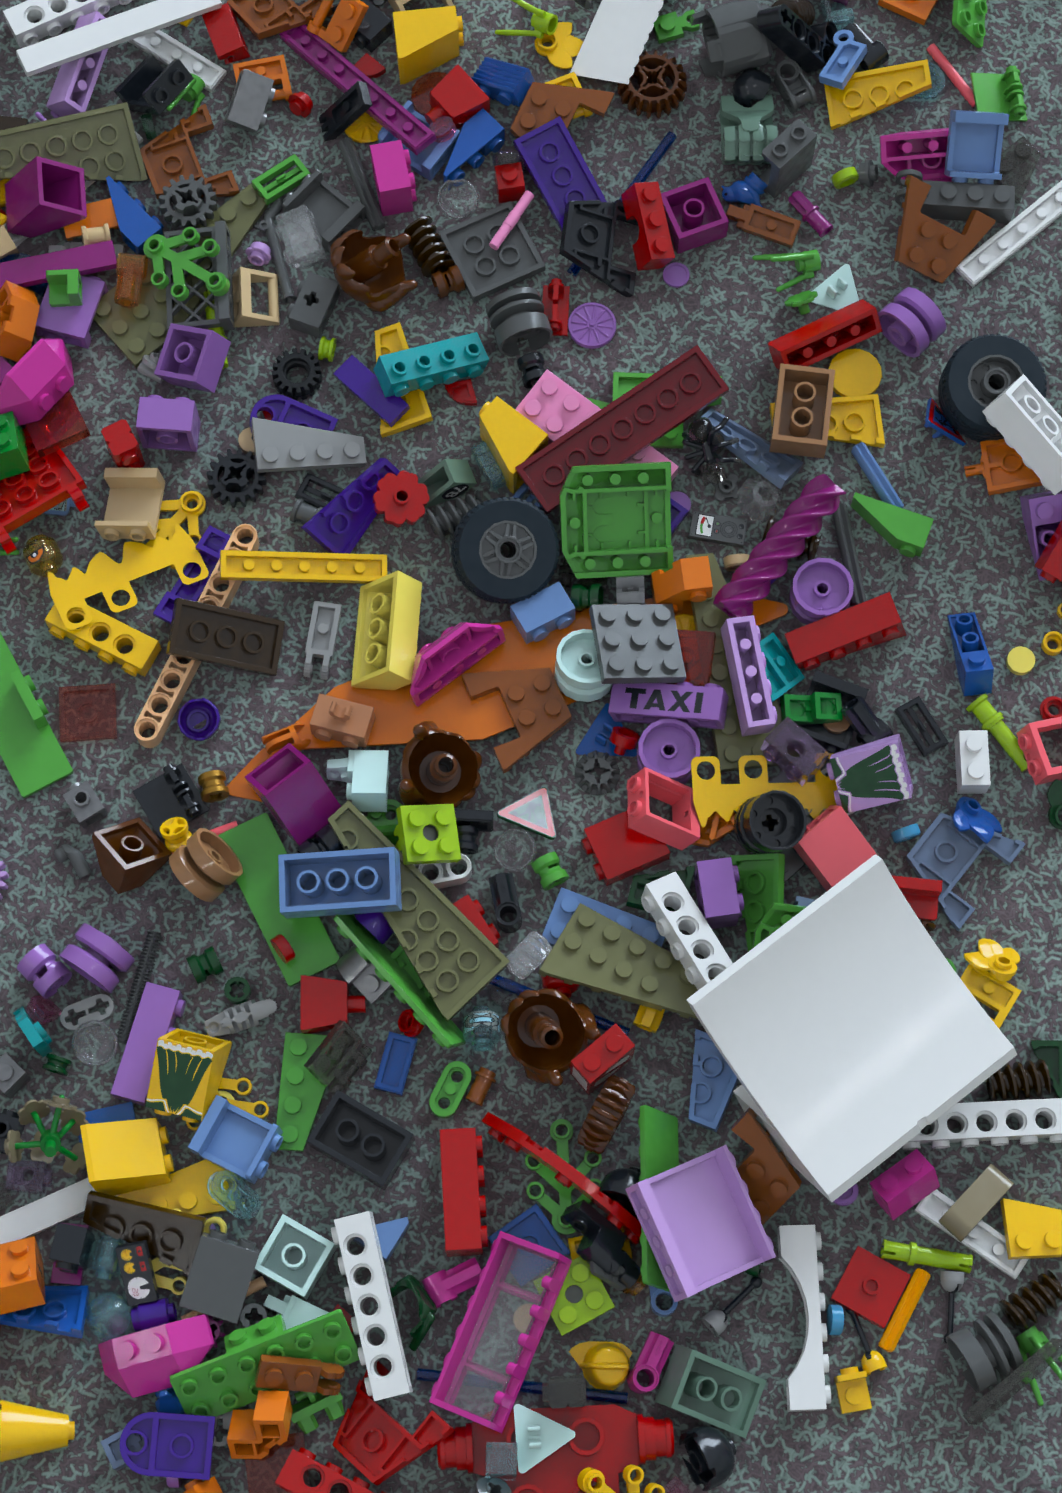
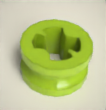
M325 336L321 337L318 360L327 358L329 362H333L336 338L327 340Z

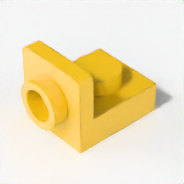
M858 1366L840 1369L841 1375L834 1377L841 1414L872 1409L866 1377H868L867 1371L859 1372Z

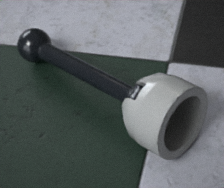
M940 1271L941 1285L944 1290L949 1292L947 1334L944 1336L946 1344V1336L953 1333L955 1293L963 1287L965 1272Z
M752 1277L750 1284L723 1311L713 1309L701 1319L715 1336L718 1337L728 1325L727 1315L754 1288H759L762 1285L761 1278Z

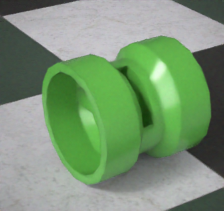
M556 852L547 853L531 864L534 872L539 874L541 878L540 884L544 891L550 890L569 879L566 870L559 865L560 859Z

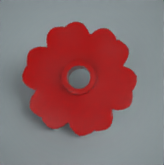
M402 470L397 476L393 473H387L384 478L378 481L376 486L377 492L374 493L372 501L375 512L384 514L383 518L386 524L401 527L406 522L407 524L414 525L424 516V506L429 502L428 489L425 484L418 483L416 474Z

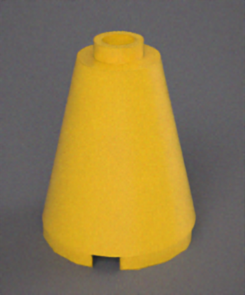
M0 1400V1462L68 1446V1440H74L75 1421H69V1415Z

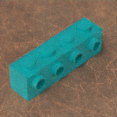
M475 332L379 356L373 370L385 398L394 395L401 397L413 390L420 389L424 391L437 384H452L460 378L478 377L484 372L489 362V357L478 333Z

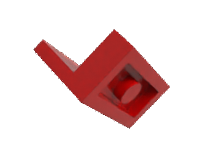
M892 875L918 919L935 921L938 913V897L942 892L943 881Z

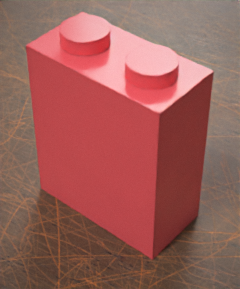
M830 805L806 825L802 839L793 847L826 891L873 855H877L844 809L839 805Z

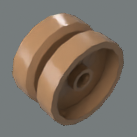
M199 828L187 839V845H181L169 856L170 867L177 879L188 891L205 902H213L225 890V885H231L243 873L242 864L232 848L217 834L205 828Z

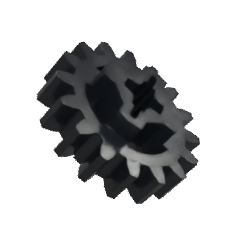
M238 448L236 454H232L230 449L227 450L226 457L218 454L219 462L211 461L210 467L213 471H207L206 473L207 478L210 480L207 482L208 488L213 490V498L220 497L222 505L230 501L232 508L236 507L237 502H241L242 506L246 507V500L248 499L255 503V494L262 495L264 493L261 485H267L266 477H264L266 472L257 473L255 459L253 460L252 452L249 451L246 455H243L242 449ZM223 471L224 476L220 478L221 481L219 482V476ZM253 474H255L254 481L252 485H250L249 479L253 477Z

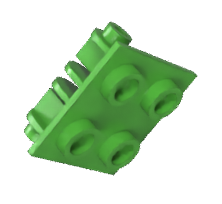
M1016 66L1007 67L1004 74L970 73L976 111L1009 114V121H1027V107L1023 99V85L1020 83V70Z

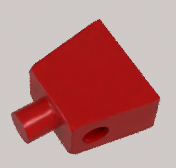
M457 64L431 90L430 105L432 109L424 114V117L433 128L444 120L449 127L453 126L459 129L482 108L489 113L490 98Z
M301 975L300 1030L302 1033L314 1034L349 1027V1013H366V997L364 995L349 996V986L346 981Z

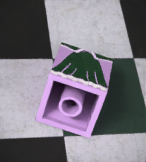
M900 734L831 754V763L826 764L830 780L835 779L838 789L834 791L836 804L843 807L846 813L912 798L913 784Z

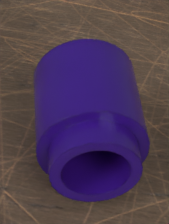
M168 1298L158 1299V1301L138 1304V1307L131 1308L133 1328L135 1332L176 1321L177 1310L175 1303H170Z

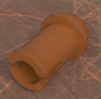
M480 1067L479 1071H475V1080L465 1097L466 1100L481 1107L492 1083H496L494 1079L496 1073L484 1067Z

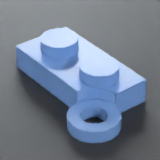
M845 29L834 34L833 41L837 48L819 74L820 83L841 90L845 88L868 52L867 45L854 41V34ZM842 37L848 38L846 41L839 40Z

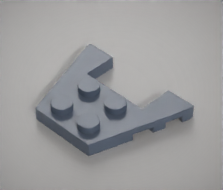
M940 813L905 859L919 878L943 881L942 892L938 897V906L952 926L959 931L975 908L951 890L983 849L988 850L1009 866L1023 849L1025 843L1017 839L1012 840L1003 837L1002 834L994 832L990 842L985 844L970 829L963 832L958 831L952 816Z

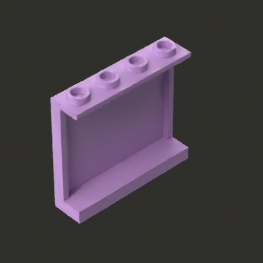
M727 1145L625 1189L674 1302L688 1298L710 1286L776 1257L773 1250V1242L765 1233L761 1224L760 1213L753 1206L748 1194L747 1184L741 1179L736 1168L735 1157L728 1150Z

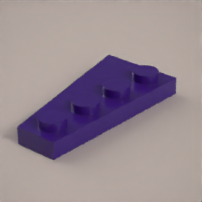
M379 458L301 528L329 553L350 554L378 514L374 510L372 501L374 493L377 492L376 486L378 481L384 478L387 473H393L397 476L400 471L386 458Z

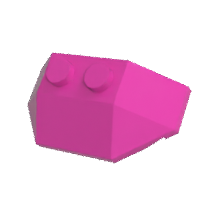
M949 128L899 132L879 136L881 164L895 177L901 170L914 169L923 174V180L952 182V177L944 175Z
M40 339L5 375L0 385V414L13 411L20 425L38 421L74 385L72 360L63 339Z
M460 622L454 627L447 628L441 634V637L432 644L424 645L415 656L410 694L414 704L417 707L505 642V635L500 625Z
M207 1314L117 1337L98 1344L104 1374L132 1398L171 1388L170 1376L201 1364L215 1343L209 1317Z

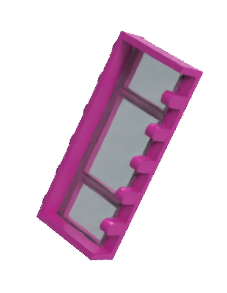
M500 1231L497 1239L492 1243L491 1254L487 1264L480 1272L479 1283L474 1295L468 1301L464 1319L457 1327L452 1348L444 1358L443 1369L439 1379L432 1387V1396L429 1403L502 1434L572 1260L558 1252Z

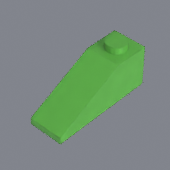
M855 492L851 507L893 548L898 549L900 554L906 557L921 556L934 520L933 518Z

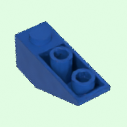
M484 108L463 124L443 174L444 186L446 188L449 187V180L454 185H457L464 179L465 172L460 166L465 162L476 169L484 162V156H487L491 151L493 153L498 152L504 145L505 129Z
M108 176L106 180L123 242L142 258L145 255L143 251L145 241L155 234L164 236L162 231L164 226L156 216L150 217L145 212L146 208L139 199L135 198L133 200L128 195L127 188L120 181L116 183Z
M975 612L947 615L957 673L963 695L972 696L992 693L994 668Z

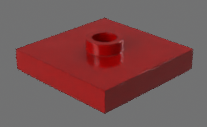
M857 1246L830 1300L884 1329L911 1275Z

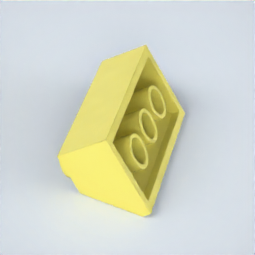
M397 570L360 587L351 680L352 687L396 690L411 684L417 652L422 582Z

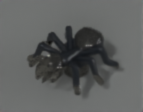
M724 417L721 423L712 428L711 421L708 418L695 419L689 425L688 434L682 433L684 438L682 443L696 449V452L685 455L684 459L688 461L700 455L702 456L691 469L696 478L700 477L701 474L699 468L704 462L707 463L701 475L704 486L708 485V481L715 485L719 481L721 483L723 479H727L723 468L717 464L716 460L720 463H741L740 458L721 457L716 454L720 453L725 446L739 442L737 437L725 441L722 434L718 432L729 421L728 417Z

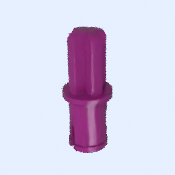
M798 190L791 194L788 199L789 203L802 216V221H807L821 238L833 229V225L819 212V207L817 205L814 206L801 191Z

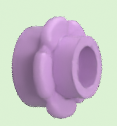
M253 242L246 249L245 253L248 255L249 262L255 266L266 265L271 260V249L265 243Z

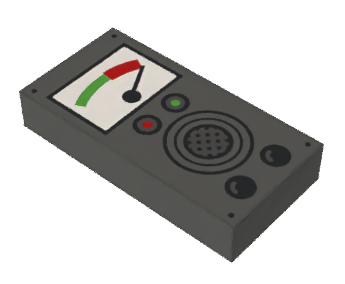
M693 511L689 539L743 548L748 520Z

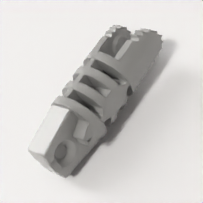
M270 998L253 1004L251 1000L224 1009L221 1013L204 1021L205 1028L211 1037L241 1032L260 1025L259 1020L275 1013L278 1008L277 1003Z

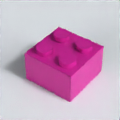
M401 140L370 145L372 170L382 215L389 216L413 211V202L417 201L414 173L411 172L409 150H403Z

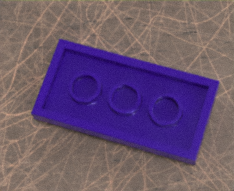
M560 116L513 141L517 152L561 232L565 205L569 201L600 200L601 202H607Z

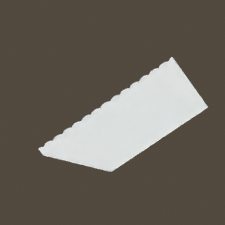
M602 0L570 73L575 72L576 76L629 85V78L634 73V67L639 62V56L644 50V44L649 39V33L652 31L654 22L658 18V12L663 7V0Z

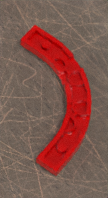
M487 1112L481 1122L490 1129L487 1134L500 1144L504 1141V1144L514 1152L518 1153L522 1150L557 1174L554 1178L568 1189L572 1185L608 1215L606 1219L619 1230L621 1228L624 1230L623 1233L627 1235L626 1239L634 1245L640 1242V1222L617 1201L611 1200L607 1195L599 1191L600 1187L546 1147L542 1148L531 1140L529 1135Z

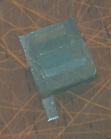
M821 0L820 10L823 22L832 21L836 25L837 31L843 30L849 23L853 24L854 13L852 8H847L846 5L840 3L830 4L829 0Z
M486 1442L484 1478L491 1479L495 1477L514 1481L517 1475V1443Z

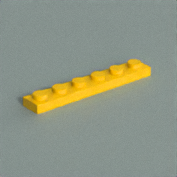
M220 551V580L368 584L387 575V555Z

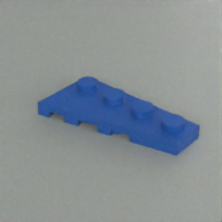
M88 1285L45 1286L46 1304L0 1315L1 1325L82 1339L89 1300Z

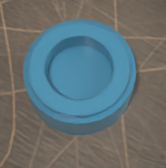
M912 824L892 832L891 836L894 843L898 844L920 836L921 831L918 824Z
M829 1304L827 1307V1334L840 1335L844 1328L843 1307L841 1305Z

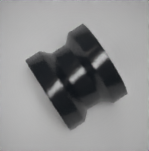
M457 826L461 854L478 853L476 838L479 835V829L473 826Z

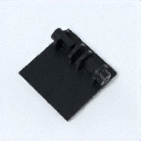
M182 763L176 767L173 764L165 766L163 768L165 773L132 791L160 839L162 838L160 826L166 820L173 817H182L189 823L210 810L207 804L202 801L201 794Z

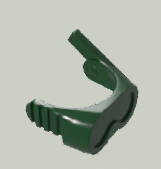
M407 1275L394 1285L395 1287H391L390 1291L393 1298L400 1292L411 1289L418 1300L419 1318L421 1321L410 1331V1336L413 1339L409 1345L412 1351H416L435 1320L434 1315L437 1307L423 1285L414 1276Z

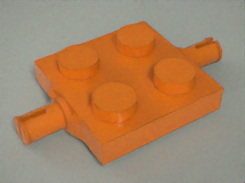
M1004 439L981 441L982 456L980 464L964 466L966 478L980 474L983 475L987 483L989 496L1042 486L1040 478L1036 473L1023 463L1022 457L1014 448L1009 447Z

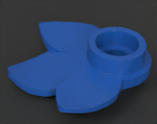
M961 797L957 801L952 819L958 831L963 832L970 829L985 844L990 842L994 832H1002L1001 824L996 817L982 809L977 800Z

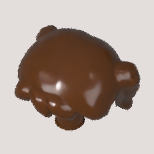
M351 229L335 240L330 247V259L335 279L342 290L354 300L364 303L371 311L383 312L397 304L410 291L416 289L418 283L415 280H405L401 249L410 243V235L401 233L394 237H364L362 230Z
M424 721L415 725L413 728L414 737L408 742L402 754L400 764L401 782L398 791L400 800L405 806L454 804V808H456L463 801L473 798L476 788H478L481 782L479 774L482 764L481 755L476 751H472L469 743L461 735L440 730L432 721Z
M549 988L537 991H522L517 998L510 1002L507 1014L502 1017L500 1022L501 1030L505 1033L507 1049L511 1056L524 1066L526 1077L537 1083L552 1084L553 1086L562 1085L563 1077L560 1073L570 1069L571 1060L587 1048L588 1040L595 1041L601 1036L597 1028L595 1016L586 1004L574 1003L563 993Z

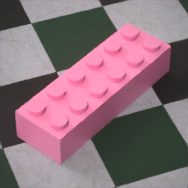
M547 369L515 410L548 434L549 445L601 409ZM650 445L623 463L670 462L671 482L676 477L679 466Z

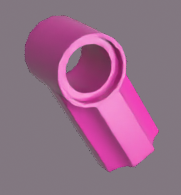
M474 1257L447 1271L446 1269L438 1271L421 1282L436 1307L439 1308L442 1303L450 1299L453 1301L458 1298L459 1294L477 1286L481 1268Z
M652 1331L649 1332L637 1361L627 1377L628 1386L634 1393H647L658 1385L659 1376L674 1345V1342L669 1338ZM639 1371H644L648 1374L650 1381L647 1387H642L637 1382Z

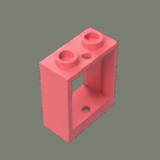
M1062 716L1028 723L1016 733L1018 745L1023 750L1028 772L1032 776L1035 785L1053 782L1055 779L1062 780V766L1051 767L1039 735L1041 732L1062 728Z
M646 767L627 780L628 828L681 851L700 839V822L693 803V788ZM649 796L672 806V822L650 813Z

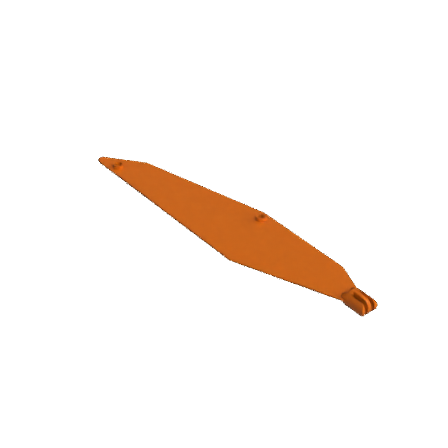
M653 598L645 599V604H653ZM761 599L753 601V612L751 615H754L756 625L761 626L788 613V606L786 604ZM685 600L683 602V610L675 614V616L681 614L693 615L691 600ZM589 608L584 609L582 612L575 611V620L564 629L557 628L549 632L548 636L538 642L532 641L526 644L512 620L492 623V625H500L506 641L462 674L550 668L554 676L556 652L561 640L573 631L580 629L592 630ZM462 674L418 707L414 704L410 694L411 684L396 690L365 689L352 687L350 680L334 687L326 694L374 707L375 721L367 746L408 744L414 737V726L424 721H432L440 730L459 734L466 741L484 740L515 727L500 692L495 691L471 701L463 683ZM561 692L566 705L577 702ZM315 705L294 724L261 737L263 744L266 745L267 753L270 754L269 758L288 743H291L299 751L344 748L347 746L343 745L340 741L332 739L331 741H322L312 735L310 721Z

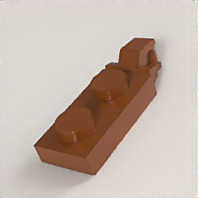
M752 203L751 205L744 204L743 209L730 204L726 213L728 219L738 222L736 227L742 229V231L792 248L801 225L800 220Z

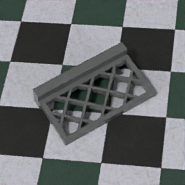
M216 221L215 226L195 229L200 234V238L212 235V239L219 244V254L215 257L207 256L213 262V266L208 271L210 273L220 272L224 274L230 282V288L223 296L217 297L210 294L205 298L198 292L205 282L199 280L193 287L186 283V287L189 289V296L184 301H177L171 294V287L174 285V282H172L171 262L165 259V274L169 277V284L166 287L168 330L171 323L202 329L223 327L224 331L235 330L231 235L226 221ZM183 230L164 232V237L167 239L181 235ZM194 233L190 234V235L188 236V239H190L191 237H193V236H194ZM185 244L179 252L189 250L191 247L196 248L200 246L198 244L193 246ZM211 245L208 248V251L212 250L214 248V245ZM206 257L196 259L193 263L199 265ZM184 271V276L186 279L190 274ZM195 295L203 302L193 312L185 304ZM207 306L215 311V319L203 320L199 315ZM181 308L190 315L184 322L174 323V316Z

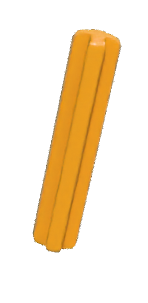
M917 1268L914 1271L878 1343V1346L890 1353L895 1350L931 1277L927 1271L921 1268Z

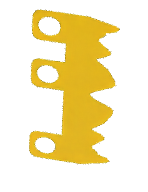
M175 523V533L172 535V539L167 540L156 536L153 540V547H149L141 542H125L121 563H117L105 553L99 552L89 562L85 574L78 568L73 567L68 580H64L48 572L50 595L65 627L68 630H74L90 624L93 616L85 598L100 592L103 593L112 612H121L135 606L138 600L129 581L167 566L174 565L182 583L186 585L207 578L209 574L208 569L199 551L196 550L193 539L178 523ZM194 562L201 567L199 576L188 578L184 575L183 568L187 563ZM118 590H125L129 593L130 600L126 605L118 606L112 601L113 593ZM79 607L84 610L85 618L82 622L72 623L67 619V613L71 608Z
M817 754L814 757L815 782L768 783L767 760L762 755H744L739 758L740 784H721L720 761L717 757H694L691 761L693 803L700 825L704 828L708 817L715 811L728 822L733 810L737 812L738 808L747 799L772 790L785 791L794 795L803 805L804 810L807 808L808 812L811 811L810 816L815 819L823 809H827L830 805H837L834 797V791L838 790L835 779L830 780L828 776L823 775L820 771V763L824 759H830L831 754ZM755 760L760 763L762 773L758 778H750L745 774L744 767L748 761ZM704 761L710 762L715 769L714 776L708 780L700 778L697 773L698 765Z

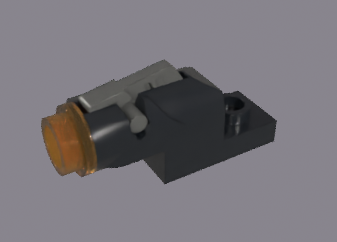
M584 1199L566 1207L562 1217L576 1231L584 1235L578 1246L577 1253L590 1265L591 1274L625 1294H631L632 1296L639 1294L646 1285L642 1282L641 1267L624 1250H621L627 1235Z

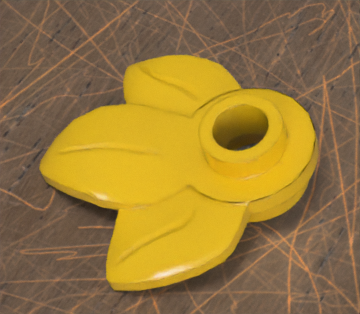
M558 22L555 32L552 35L544 34L542 39L536 37L534 46L537 53L547 57L551 65L560 69H570L573 65L572 57L578 55L583 41L571 35V22ZM545 42H550L552 46L546 47L543 46V44Z
M986 938L979 939L977 952L964 953L963 956L975 968L989 971L993 979L1003 982L1012 979V976L1017 972V964L1020 962V956L1013 948H1002L996 941Z

